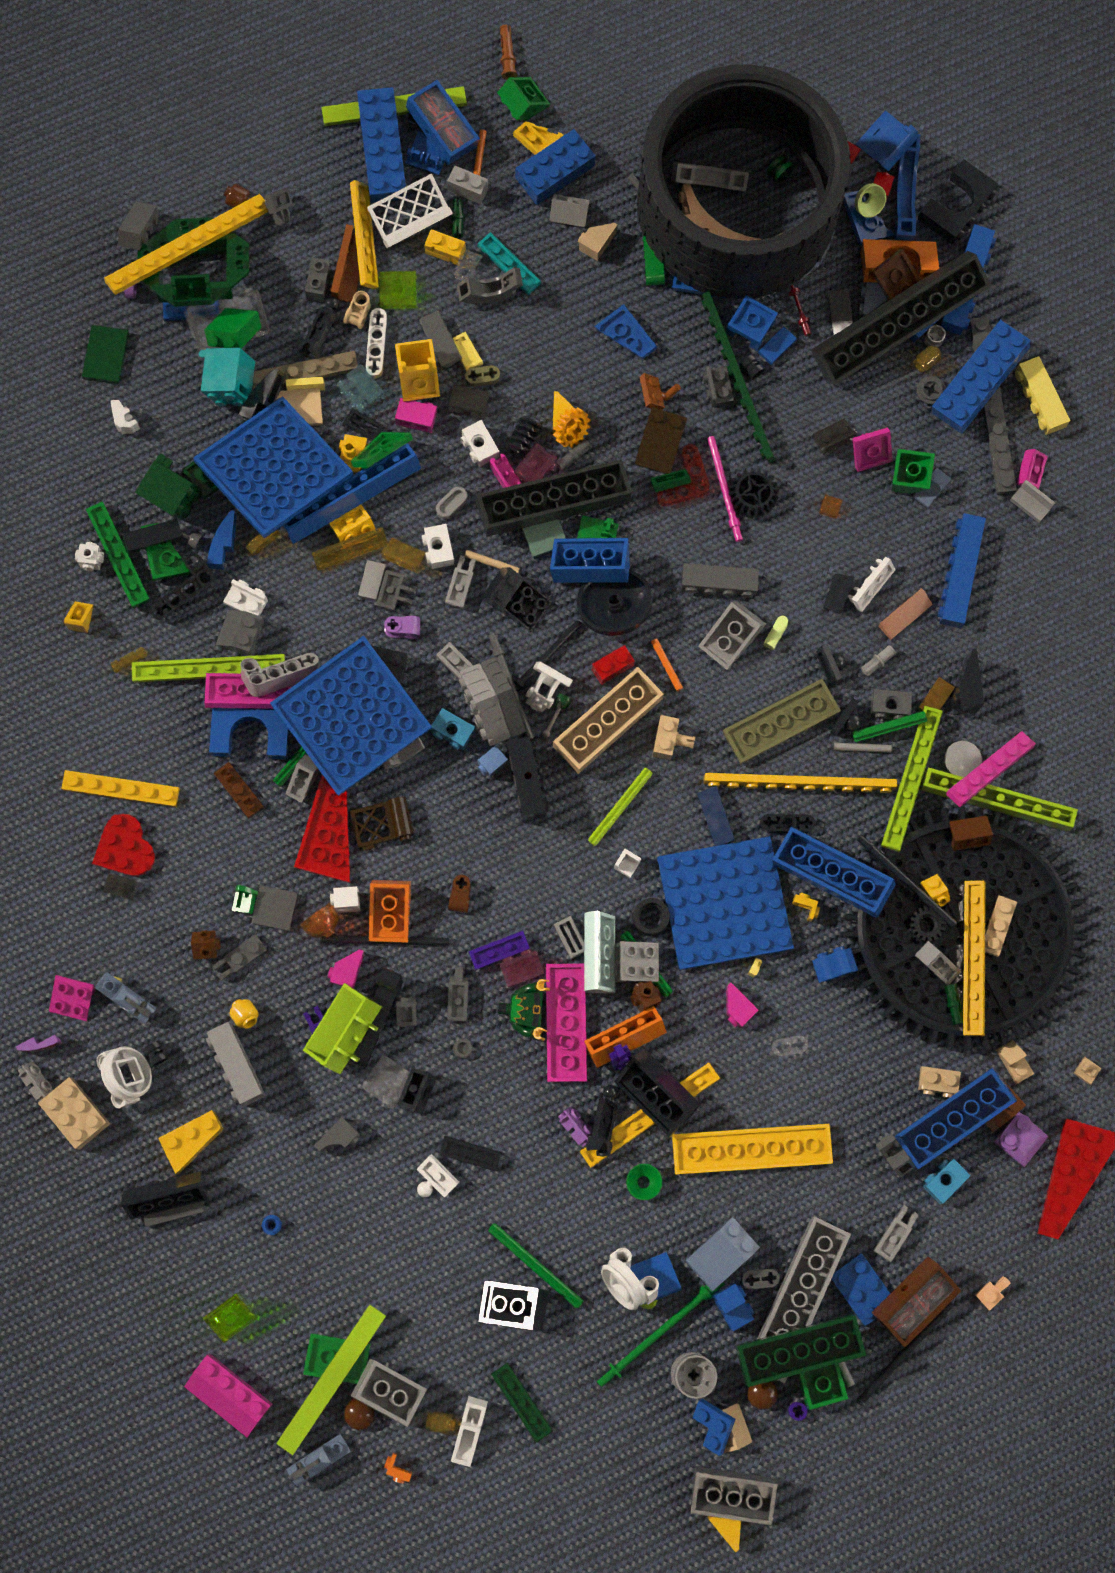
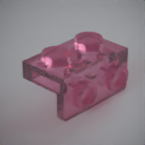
M535 443L513 472L525 483L545 478L543 475L555 466L556 463L554 461L557 459V456L550 455L542 446Z
M529 949L521 952V956L517 958L510 956L502 960L503 963L500 964V968L508 988L545 974L537 951L532 952Z

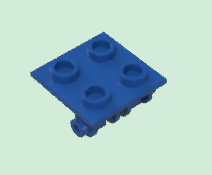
M418 131L412 147L407 151L408 157L405 163L439 175L445 161L425 133Z

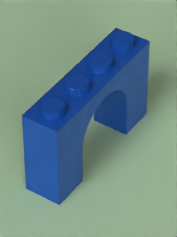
M212 708L209 746L211 756L231 757L232 736L235 729L246 721H257L268 730V758L288 760L290 730L275 710L260 708Z

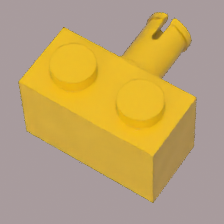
M345 434L344 440H340L339 444L340 458L351 468L354 475L363 469L353 467L351 460L368 445V441L364 437Z

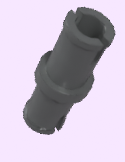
M583 439L576 447L568 450V453L556 463L557 466L564 472L575 461L578 462L580 457L592 448L586 439Z

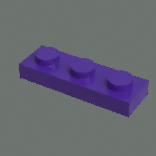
M520 931L468 952L475 970L528 951L530 947L524 932Z

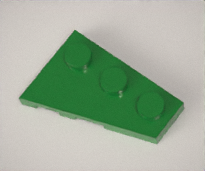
M381 432L351 460L353 467L367 469L413 440L411 433Z

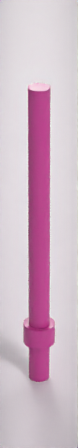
M711 436L707 439L729 515V526L733 530L735 541L740 542L743 540L740 530L741 523L736 516L733 503L730 502L732 498L729 496L730 491L714 436Z

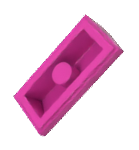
M1036 449L1026 450L1017 484L1022 486L1024 481L1027 480L1039 489L1048 456Z

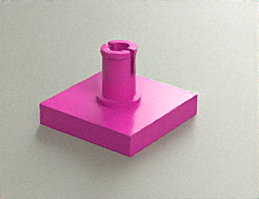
M888 427L853 438L854 460L857 472L893 461L891 432Z

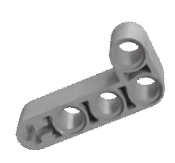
M306 653L261 669L255 659L246 658L241 662V679L252 696L260 697L297 684L319 668V659L314 653Z

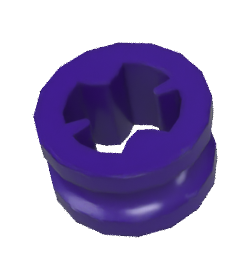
M793 1402L788 1409L790 1417L796 1421H801L807 1416V1408L801 1402ZM797 1405L801 1406L803 1411L802 1415L798 1414L799 1417H795V1412H793V1408H797Z

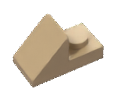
M1013 1040L996 1049L1016 1084L1034 1074L1024 1058L1027 1056L1026 1053Z

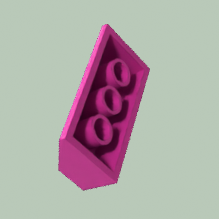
M211 1354L206 1355L184 1386L246 1437L250 1435L273 1405Z

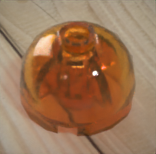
M330 901L299 925L313 938L323 936L328 938L336 932L334 928L339 921L338 912L334 905H331Z

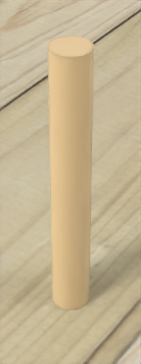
M469 550L465 552L466 558L476 559L478 562L498 569L511 567L519 573L520 568Z

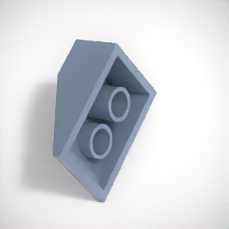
M732 1217L685 1261L709 1289L714 1291L760 1247Z

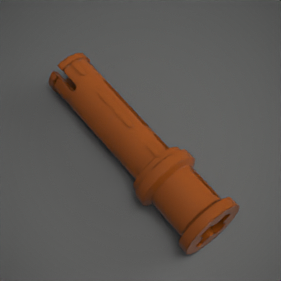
M502 25L500 26L502 47L500 63L503 66L502 78L508 80L509 77H517L518 74L515 70L516 58L513 55L511 26Z

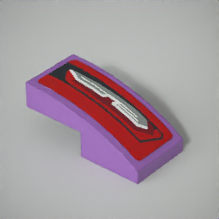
M53 1035L40 1043L38 1039L33 1037L16 1046V1049L21 1052H37L50 1049L62 1042L57 1035Z

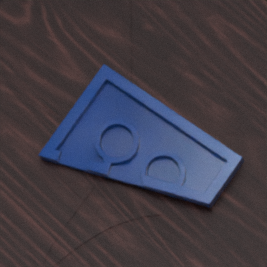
M859 191L845 193L843 202L859 246L862 245L863 239L888 240L893 238L894 234L891 230L888 231L881 217L878 218L876 215L867 218L856 210L855 198ZM863 195L862 202H866L867 198Z
M624 304L594 326L596 330L641 359H644L657 349L655 343Z

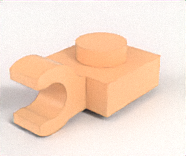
M1003 1276L995 1285L988 1282L975 1296L988 1310H991L1004 1298L1000 1292L1010 1284V1281Z

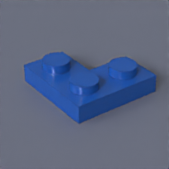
M702 1398L697 1403L693 1419L709 1428L703 1446L720 1456L724 1453L736 1419Z

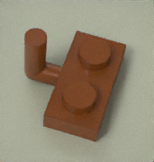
M646 373L640 376L645 406L650 409L654 407L663 410L665 408L663 400L668 401L681 389L679 384H675L665 393L661 391L658 377Z

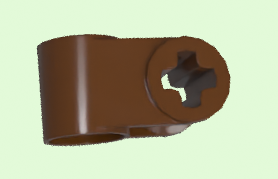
M458 875L454 878L448 911L468 913L471 883L466 875ZM461 880H464L467 886H463V889H460L459 885H457Z

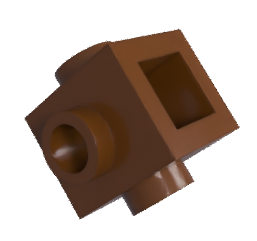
M215 930L192 932L191 948L193 960L217 958V951L221 950L220 938L216 937Z
M652 981L636 984L631 994L632 1004L635 1007L637 1006L640 1013L653 1006L656 1009L659 1008L662 1001L659 989L653 985Z

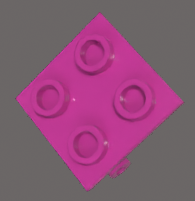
M56 975L49 1012L87 1021L91 997L94 995L96 988L90 983Z

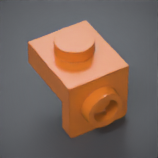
M393 1453L392 1457L388 1456L384 1466L387 1469L386 1474L393 1476V1481L404 1484L405 1481L409 1482L413 1472L394 1466L397 1453Z

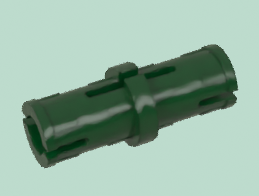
M457 199L452 201V237L457 238L458 231L459 238H462L464 236L463 222H465V216L463 215L464 201L459 199L458 206Z
M957 984L944 986L948 998L947 1007L950 1008L953 1025L963 1023V1002L960 1001Z

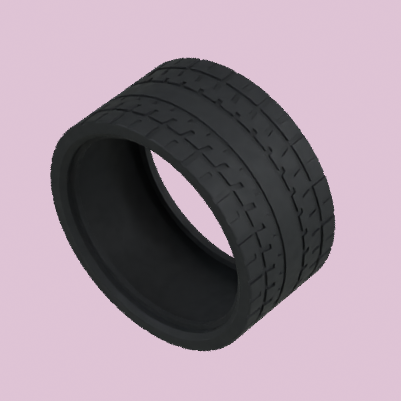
M735 64L726 65V67H716L693 76L692 79L684 81L665 98V101H662L648 125L643 143L637 196V212L642 234L646 236V241L650 249L654 251L657 259L664 263L665 269L672 276L677 277L679 281L687 286H692L695 290L703 293L709 291L713 296H723L731 299L745 298L746 295L750 298H756L757 296L762 297L773 294L803 278L816 265V262L821 259L831 241L849 181L850 150L840 119L830 104L814 88L789 73L767 66ZM729 128L756 130L779 139L801 157L815 181L819 204L803 222L783 234L761 240L729 239L704 230L684 215L668 192L663 171L679 149L705 133Z

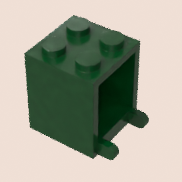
M159 454L151 464L135 493L183 521L184 518L189 516L191 512L190 507L193 502L199 499L201 488L170 470L173 460L170 458L166 459L165 455Z

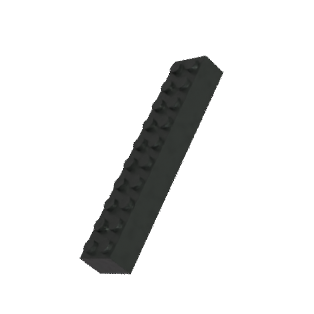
M967 251L814 347L811 351L826 380L835 385L991 287L990 282L977 255Z

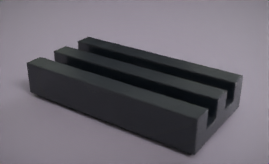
M353 408L343 422V426L370 441L374 440L384 430L383 425ZM355 415L356 417L376 427L377 431L365 425L364 423L356 420L352 416ZM349 421H351L352 423H354V424L358 425L359 427L365 429L366 431L372 433L373 436L370 435L369 433L363 431L362 429L356 427L355 425L349 423Z

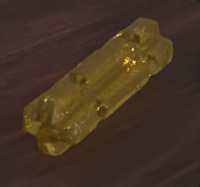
M143 647L136 649V652L132 651L119 658V661H113L111 667L117 673L122 670V667L126 668L132 665V662H138L139 658L147 657V653Z

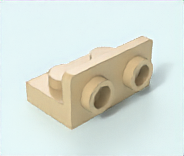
M921 1066L918 1090L923 1091L924 1095L935 1096V1093H942L943 1097L949 1098L959 1091L961 1072Z

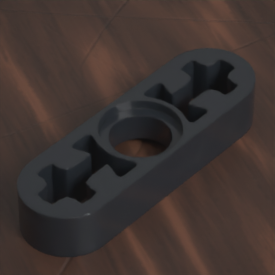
M766 814L759 822L761 830L766 833H788L790 828H784L782 825V821L786 818L793 822V828L796 827V819H799L798 823H803L805 819H808V822L812 824L808 829L805 828V825H798L797 830L803 833H810L816 825L814 817L808 814ZM776 818L780 819L778 823L779 829L776 828L777 824H772L770 828L763 824L767 819H770V822H777Z

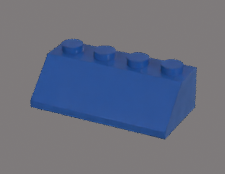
M628 538L554 539L550 572L554 583L628 582L630 569Z

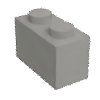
M454 166L447 180L449 192L478 204L482 203L488 191V179L457 166Z

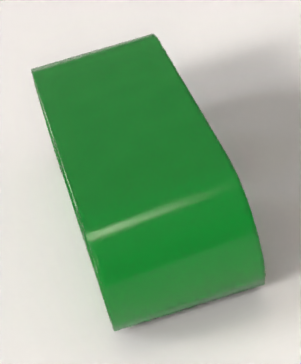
M643 236L646 286L664 285V263L657 259L654 251L650 249L646 241V236Z

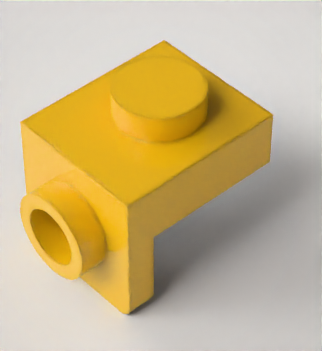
M938 874L920 882L923 891L940 907L950 901L949 891Z
M796 894L792 905L810 910L807 921L811 922L813 918H817L820 907L817 906L818 901L810 899L811 896L808 894Z

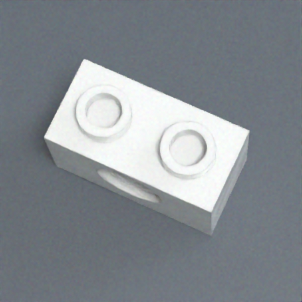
M482 420L462 429L461 441L465 448L468 447L470 449L469 455L474 463L477 462L479 467L489 463L492 458H499V450ZM476 442H482L484 445L482 447H476L474 444Z
M442 524L424 528L425 534L422 535V541L429 551L425 553L427 564L431 563L432 569L454 565L447 525ZM435 544L442 545V548L439 550H435L432 547Z
M357 886L333 888L334 893L330 894L332 908H335L337 913L361 912L360 892Z

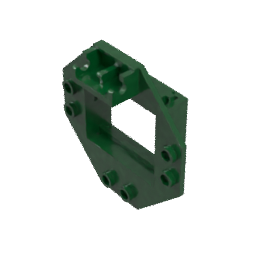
M214 218L175 219L148 240L146 244H143L142 248L138 250L137 260ZM230 232L188 255L227 254L226 281L210 282L209 274L171 276V284L163 285V269L140 282L157 294L159 303H170L174 307L212 305L217 300L233 299V287L249 275V243L234 232Z

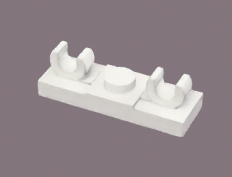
M887 557L883 561L877 559L876 562L879 566L877 568L870 567L872 573L865 579L862 584L863 586L861 588H853L856 595H848L849 600L854 603L857 610L863 612L893 574L895 568L891 559Z

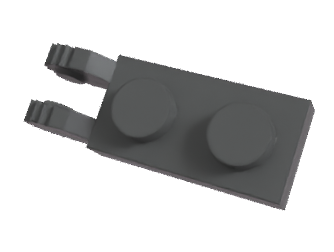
M255 934L224 956V959L214 964L212 969L216 971L227 963L230 965L231 968L219 976V979L222 981L243 969L264 954L267 949Z

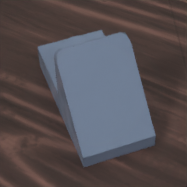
M936 468L932 473L930 490L917 492L913 497L928 508L948 485L951 478Z

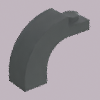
M514 267L501 276L492 279L466 278L457 284L459 302L484 304L514 296L516 289L523 286L520 268Z

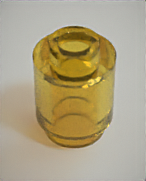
M928 346L916 356L914 360L915 367L920 372L928 371L941 360V351L936 346Z
M438 1411L428 1412L426 1429H430V1432L450 1435L451 1431L454 1432L456 1419H453V1414Z

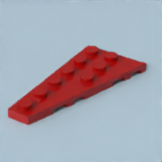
M321 775L294 868L350 883L347 791L338 796L325 777Z
M1064 1119L1037 1234L1059 1239L1114 1151L1115 1132L1071 1119Z

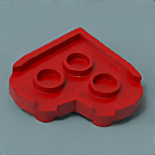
M129 814L113 815L104 827L92 864L129 876L138 877L152 869L155 863V853L149 842L143 839V830L140 822Z

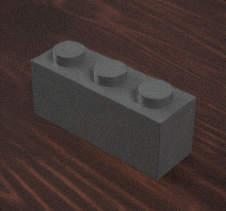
M135 201L118 229V246L140 250L143 244L147 243L149 234H152L154 225H157L159 221L157 206Z

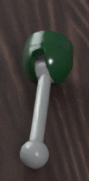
M558 694L555 701L558 708L547 729L543 731L544 737L550 736V730L560 710L568 708L572 699L563 694Z

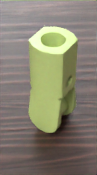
M779 616L764 641L763 645L771 650L775 649L788 626L786 616Z

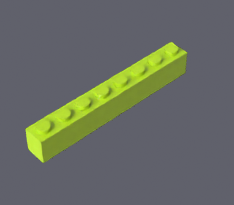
M928 768L924 772L920 790L949 798L946 795L947 791L964 777ZM989 784L966 802L967 804L1067 832L1074 827L1078 811L1075 808Z

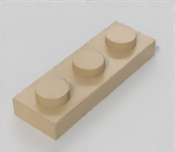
M997 896L985 932V953L999 957L1017 904L1016 901Z

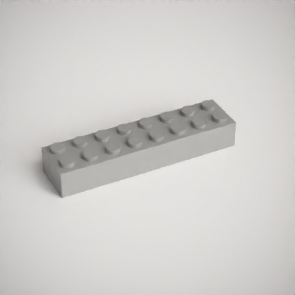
M811 1217L757 1339L811 1325L851 1236L850 1233L817 1217ZM788 1377L778 1380L785 1383Z

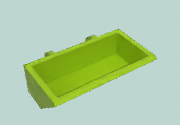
M344 983L303 1051L324 1067L341 1074L350 1058L356 1062L359 1061L360 1058L353 1053L359 1043L362 1042V1038L369 1027L377 1032L378 1027L372 1024L382 1006Z

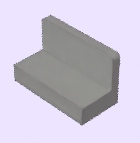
M554 194L549 220L551 222L585 227L590 200Z
M1027 480L1024 481L1010 499L1011 502L1038 523L1055 504L1053 500Z

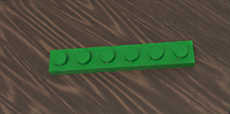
M103 501L87 508L88 516L132 608L134 609L149 602L150 599Z

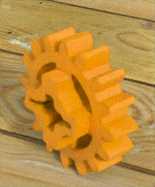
M571 407L570 411L565 409L564 415L560 413V420H556L557 426L553 427L557 431L553 434L556 437V441L564 447L569 446L573 448L574 444L578 445L579 440L582 441L584 439L583 436L589 434L586 430L591 428L587 424L591 421L587 417L588 414L578 407L577 409Z

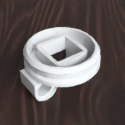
M125 1046L108 1050L98 1055L97 1066L101 1070L104 1085L112 1094V1104L116 1108H121L140 1101L139 1097L149 1090L152 1081L151 1068L146 1058L137 1050ZM126 1063L134 1079V1082L127 1084L120 1070V1067Z
M619 1248L610 1255L608 1264L602 1266L601 1275L608 1290L621 1305L629 1310H637L639 1305H643L645 1302L649 1305L657 1298L659 1282L653 1276H646L639 1281L630 1270L631 1252L626 1248ZM652 1287L653 1290L648 1291L645 1288Z

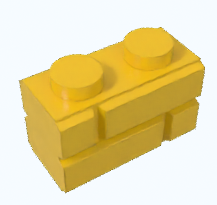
M432 229L425 242V254L452 262L458 266L466 251L465 241Z

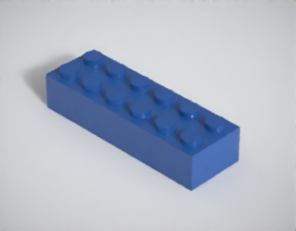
M393 87L357 91L370 203H376L406 187ZM395 197L391 199V201L401 200Z
M1000 320L932 405V414L963 434L1030 349L1031 340Z
M793 827L788 831L772 859L774 864L780 869L875 918H878L896 885L893 878Z
M992 1067L899 1132L895 1138L917 1169H920L1015 1103L1017 1099L994 1067Z

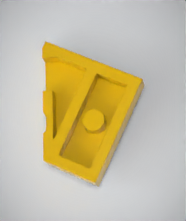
M527 121L513 132V136L534 155L561 138L563 134L560 132L558 134L548 132V128L536 126Z

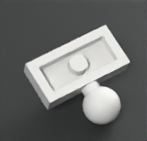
M432 1154L417 1168L428 1180L421 1182L417 1187V1192L421 1197H429L434 1187L445 1198L459 1183Z

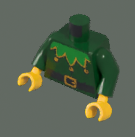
M544 979L526 984L517 989L511 995V1003H499L498 1014L510 1015L509 1024H512V1028L524 1037L536 1038L544 1041L545 1038L540 1037V1034L543 1031L547 1032V1030L540 1027L543 992L539 991L550 990V988H544V983L549 982V980Z

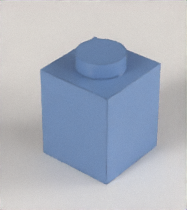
M495 745L478 759V769L484 776L488 775L491 778L508 764V759Z

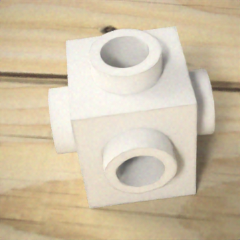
M86 542V544L79 545V550H76L75 560L83 570H100L101 563L104 561V552L101 551L96 543Z

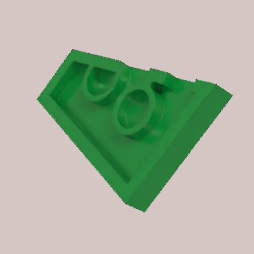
M160 523L140 526V529ZM171 541L145 548L153 581L190 574Z

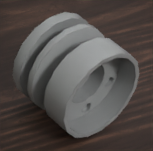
M695 1352L683 1353L672 1364L670 1373L672 1383L677 1390L687 1397L694 1399L703 1398L709 1395L715 1388L717 1382L716 1368L709 1359ZM692 1369L697 1373V1375L693 1376V1379L688 1376Z

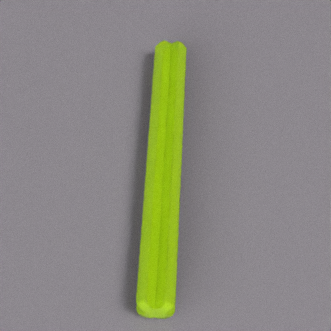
M644 768L588 838L590 844L597 846L649 780L652 772L648 768Z

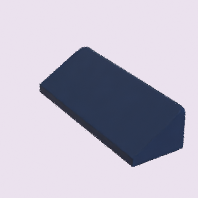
M717 786L697 793L714 846L734 842V836Z

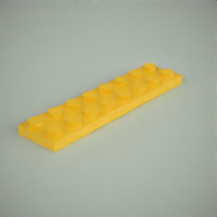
M830 1124L672 1135L675 1175L833 1164Z

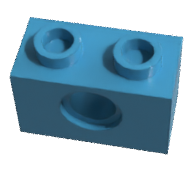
M443 708L431 725V732H433L432 735L439 740L445 739L449 741V745L457 750L459 748L464 750L475 733V726ZM455 727L457 732L451 735L447 733V729Z
M954 1158L945 1159L938 1166L940 1170L935 1175L931 1173L924 1180L926 1184L923 1188L939 1204H943L971 1176ZM943 1174H946L950 1179L948 1185L941 1183V1176Z

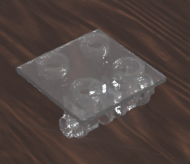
M383 1054L361 1087L394 1109L410 1072Z

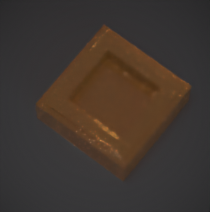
M825 494L819 513L837 519L843 500Z

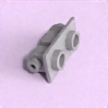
M34 1062L24 1064L18 1070L20 1073L18 1076L26 1087L30 1084L34 1085L29 1091L36 1101L40 1102L53 1091L51 1084L44 1078L40 1068Z

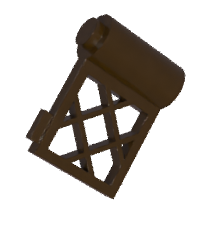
M397 797L383 803L350 811L358 848H363V851L374 849L375 844L400 839L401 842L408 841L414 835L406 797ZM384 807L386 814L381 821L373 815L377 809ZM365 813L369 816L364 825L357 822L356 814ZM371 818L380 822L375 832L366 828ZM385 825L389 828L391 836L381 837L378 835V832ZM364 830L373 834L368 842L362 843L361 835Z

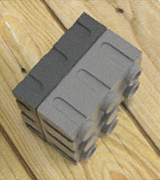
M495 657L459 671L462 678L459 679V683L465 692L463 694L472 714L475 715L474 722L477 729H480L483 740L487 739L489 745L492 746L526 732L512 688Z

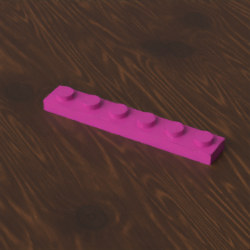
M1021 731L950 788L946 795L959 807L963 806L1033 749L1036 743Z

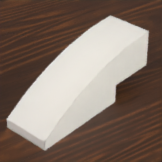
M468 1396L451 1462L468 1467L471 1466L488 1401Z

